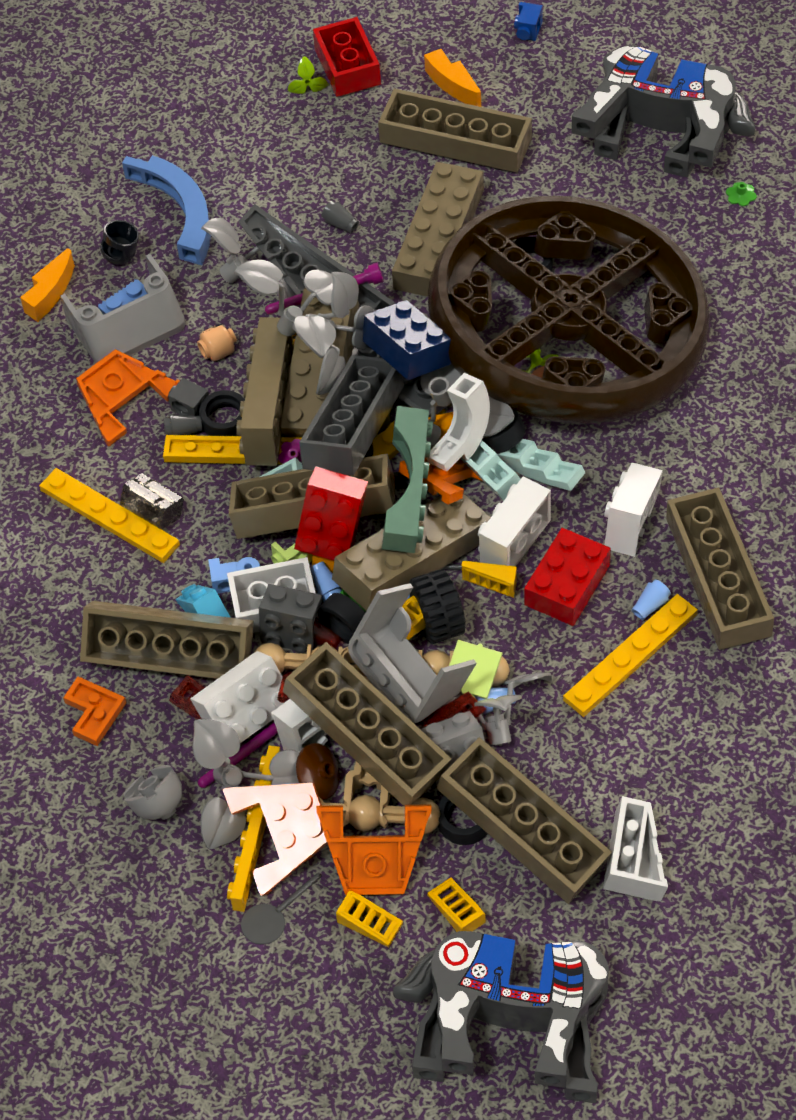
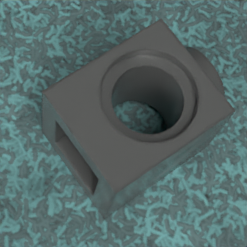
M182 378L169 392L170 408L180 415L199 416L200 405L209 395V391Z

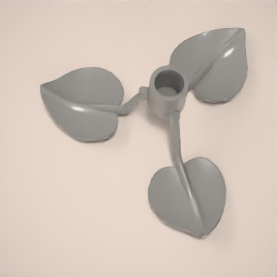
M213 218L206 222L201 229L209 233L225 251L231 254L226 259L227 263L220 267V274L226 282L232 284L241 278L234 274L235 270L247 262L260 249L256 246L246 256H236L241 250V245L238 243V233L226 220ZM282 278L280 282L284 285V299L295 296V293Z
M251 260L240 265L234 274L241 277L255 292L269 296L276 294L279 290V310L277 314L281 317L277 323L278 331L285 336H293L297 333L301 340L315 354L323 358L335 341L336 330L327 319L321 316H313L311 318L309 314L303 316V312L315 297L322 304L331 305L332 274L323 270L309 271L305 275L303 283L311 294L301 308L292 305L284 309V285L280 282L283 277L281 270L265 260Z
M331 272L333 279L332 313L309 315L311 318L313 316H321L327 319L336 330L353 332L352 345L358 349H365L368 345L363 342L364 315L374 312V309L367 305L361 306L355 314L354 327L336 325L331 318H344L346 315H349V309L355 307L357 303L359 287L356 279L350 274ZM333 344L325 353L316 390L317 395L330 392L345 367L344 357L339 356L340 349Z
M452 364L421 375V387L433 399L430 402L431 418L428 419V421H433V423L436 420V407H445L452 402L447 390L461 376ZM490 396L489 420L484 434L486 437L499 433L515 417L508 404L497 401ZM433 424L431 437L426 438V441L431 442V449L439 442L442 434L440 427L436 424Z
M547 672L520 675L504 681L505 685L508 684L507 695L496 699H484L478 702L473 700V695H456L444 705L457 702L471 705L481 723L482 730L487 731L489 745L511 742L509 725H511V704L522 699V695H512L513 689L523 682L535 679L552 682V675ZM477 706L493 707L494 715L487 716L488 722L484 720ZM499 709L505 711V719L504 714H499Z
M198 719L194 721L192 743L194 758L202 767L214 769L213 776L215 781L222 785L221 790L238 786L243 777L272 780L271 785L299 783L296 774V761L300 752L295 750H282L272 758L269 765L272 775L241 771L239 767L231 764L228 758L234 756L240 748V740L236 731L229 725L212 719ZM219 797L211 798L205 804L201 814V834L207 848L214 849L234 841L242 834L246 825L245 812L242 811L235 815L231 814L227 801Z

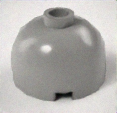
M162 765L150 770L153 774L147 779L140 776L125 791V801L137 816L143 819L156 820L161 818L165 820L176 812V807L182 797V784L170 765Z

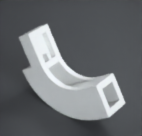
M463 373L447 390L453 404L452 422L446 434L430 450L429 458H426L430 464L446 472L460 458L467 461L470 459L485 434L489 420L490 402L485 384L482 380Z

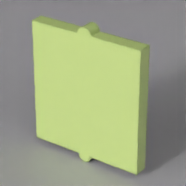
M461 640L457 641L449 666L473 659L477 663L460 690L464 696L470 694L488 699L502 652L485 648L481 643L474 645Z

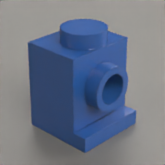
M520 2L519 15H516L514 29H517L516 35L521 40L536 41L543 22V5Z

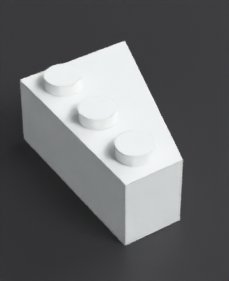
M631 463L628 471L622 472L619 487H615L612 502L608 501L604 517L608 518L604 545L610 547L611 551L636 556L639 536L643 537L645 529L642 527L647 516L650 517L657 499L663 470Z
M291 699L271 712L283 750L300 752L306 745L312 743L324 745L328 741L325 737L327 733Z
M622 796L615 811L609 847L612 854L607 861L603 889L648 900L661 901L668 889V884L662 869L663 860L658 849L656 839L658 835L650 802Z

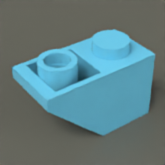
M193 584L181 591L182 595L176 598L177 603L185 612L230 617L215 589Z

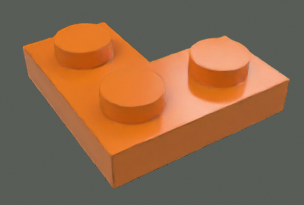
M79 676L63 697L65 704L84 712L72 729L73 735L95 746L100 744L127 703L125 697Z

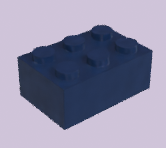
M407 300L364 315L363 342L407 380L451 365L449 358L451 338Z

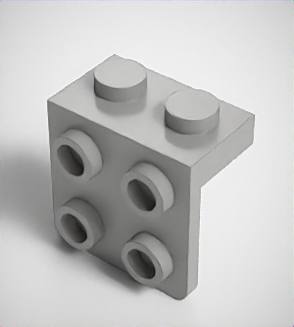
M470 711L458 713L451 718L438 723H431L427 727L420 729L451 758L449 767L479 737L485 741L482 727ZM440 778L436 781V786H438Z

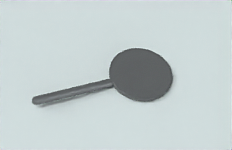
M316 873L278 907L270 904H258L247 910L241 921L243 935L252 943L261 945L277 940L285 928V918L282 911L321 877V874Z

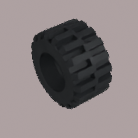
M439 569L411 578L409 583L413 586V589L410 592V597L414 595L421 608L425 622V628L421 630L424 637L433 645L464 634L466 627L465 615L459 594L450 575L444 569Z

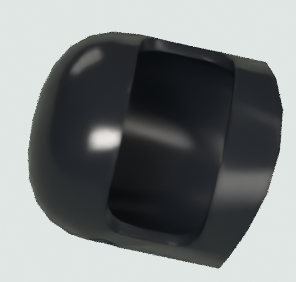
M114 220L107 223L103 229V240L100 247L103 258L115 265L130 262L136 253L139 239L137 228L123 220Z

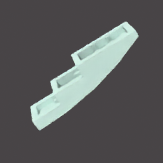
M522 439L515 447L497 454L513 471L539 482L569 491L574 488L585 474L582 465L561 461L558 453L538 449L535 442Z

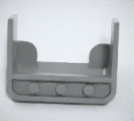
M151 254L146 255L149 276L144 280V289L147 294L104 315L98 307L93 305L83 306L76 310L65 294L60 295L66 321L95 363L115 349L131 356L184 329L185 318L171 284Z
M409 583L377 591L350 639L348 649L352 660L373 686L415 724L421 722L458 695L477 663L474 659L441 668L439 673L435 674L407 640L411 630V618L402 606L413 589V586Z

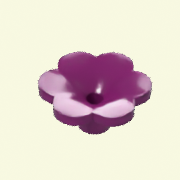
M294 439L292 442L286 441L281 445L282 452L278 457L281 464L295 457L302 463L300 439Z

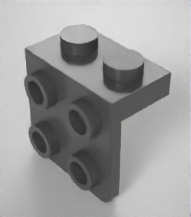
M268 584L259 606L260 641L263 644H278L282 648L291 649L297 653H307L308 644H312V650H314V621L322 603V595Z

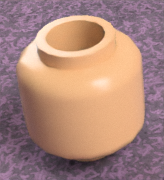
M217 324L200 334V340L197 341V345L205 359L209 358L216 362L234 352V343L237 342V339L231 328L226 329L223 325Z

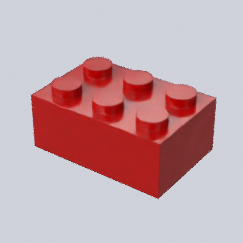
M358 17L313 29L315 51L336 97L381 85L380 64Z
M315 466L307 485L294 549L334 561L336 556L353 547L368 481Z
M561 528L524 588V605L574 626L610 566L611 548Z

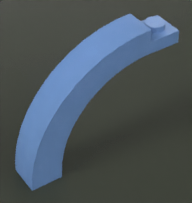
M152 155L150 160L146 162L126 156L122 162L126 179L156 187L170 195L180 205L186 219L182 235L177 242L179 259L202 265L207 256L211 235L201 229L209 221L205 198L198 185L186 172L162 158Z

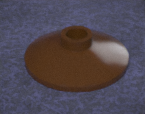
M312 743L306 745L300 751L296 761L299 783H313L319 797L322 800L328 799L334 795L339 785L340 773L337 760L333 753L322 744Z

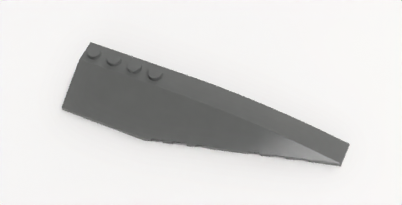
M256 204L238 221L268 261L281 270L282 278L295 295L303 293L305 288L303 283L304 277L311 270H323L329 273L344 272L355 276L354 273ZM368 283L358 285V302L360 307L367 305L376 311L396 304ZM353 346L352 355L382 358L369 346L365 349H358ZM403 376L404 387L398 399L411 408L429 410L428 418L431 417L430 402L433 399L423 391L420 382L421 376L411 380H407ZM437 406L436 414H438L448 406Z

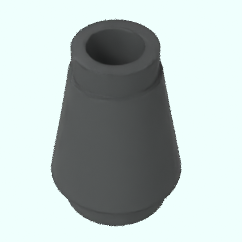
M330 201L322 211L321 217L325 219V223L350 234L359 225V221L339 202Z
M169 414V417L163 418L165 435H190L202 431L200 415Z

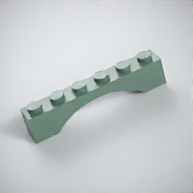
M397 406L392 444L400 452L406 463L409 473V485L397 503L386 511L382 549L415 553L416 543H422L424 526H419V521H424L426 505L421 504V499L425 500L427 494V483H423V478H428L429 462H424L425 457L429 458L431 442L426 441V438L431 437L433 421H428L429 410L403 406Z

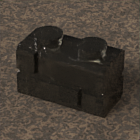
M140 474L134 480L131 479L124 484L120 505L162 530L180 518L184 499L157 481L151 480V478L144 474Z

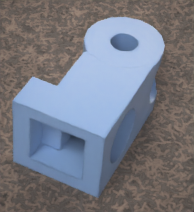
M245 557L238 562L220 564L219 558L208 559L212 588L216 590L217 594L230 592L227 573L260 567L259 562L252 557Z

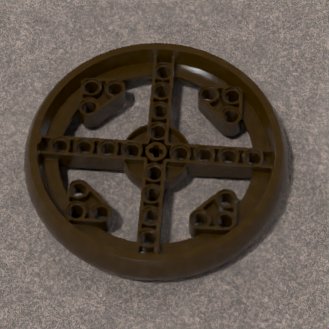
M536 196L509 201L482 212L455 232L443 247L434 265L428 287L430 320L451 338L449 358L453 367L461 375L466 373L482 380L487 389L488 396L508 404L512 410L543 420L574 424L603 423L628 418L653 408L673 395L689 379L705 351L709 335L710 314L705 288L697 270L683 250L667 234L643 218L622 208L592 199L572 196ZM537 235L534 250L541 257L588 259L592 254L594 240L609 244L621 251L583 277L570 273L554 274L512 241ZM480 261L531 299V314L487 345L477 332L486 330L489 325L492 309L491 278L484 271H473ZM648 270L658 282L650 285L644 306L646 334L648 339L654 343L667 342L660 354L607 315L606 300ZM553 338L566 341L584 340L629 376L603 382L605 365L601 361L591 358L550 357L545 362L542 378L514 366Z

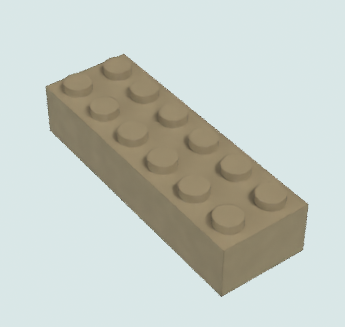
M395 88L378 122L380 143L516 173L519 171L532 140V118Z
M441 162L435 163L392 269L394 290L428 297L430 276L443 247L455 232L474 217L484 191L483 171Z
M306 288L303 289L301 306L311 294ZM315 297L303 312V316L306 314L332 313L331 305H324ZM358 300L355 307L349 309V315H346L344 318L334 317L331 320L336 325L354 327V317L360 307ZM336 330V338L333 345L340 349L339 356L344 357L346 365L353 351V332ZM297 333L280 427L285 437H303L329 392L323 395L316 394L323 358L315 354L301 340Z
M259 317L258 328L253 329V343L255 345L250 346V361L252 363L247 364L246 375L248 382H244L243 386L245 401L240 403V416L242 420H237V436L242 437L239 450L240 454H244L246 465L277 466L282 438L280 427L294 349L293 337L285 336L277 329V323L280 318Z
M388 453L363 458L355 474L348 475L368 481L360 517L385 514L395 504V477ZM300 469L232 482L229 517L237 539L253 538L257 535L280 533L285 530L299 528L307 485L314 470Z
M720 488L667 500L666 520L718 649L721 650L772 637L774 616Z
M464 493L461 500L451 504L441 501V495L425 504L424 521H419V526H424L422 543H416L415 553L382 549L384 530L382 529L335 557L332 580L367 611L377 591L409 584L411 578L439 570L478 547V530L482 523L488 522L491 517Z
M91 601L83 607L80 661L218 679L251 655L254 620Z
M327 642L285 679L283 693L404 807L405 805H412L448 769L451 758Z
M480 737L440 777L437 789L568 904L606 865L612 854V851Z

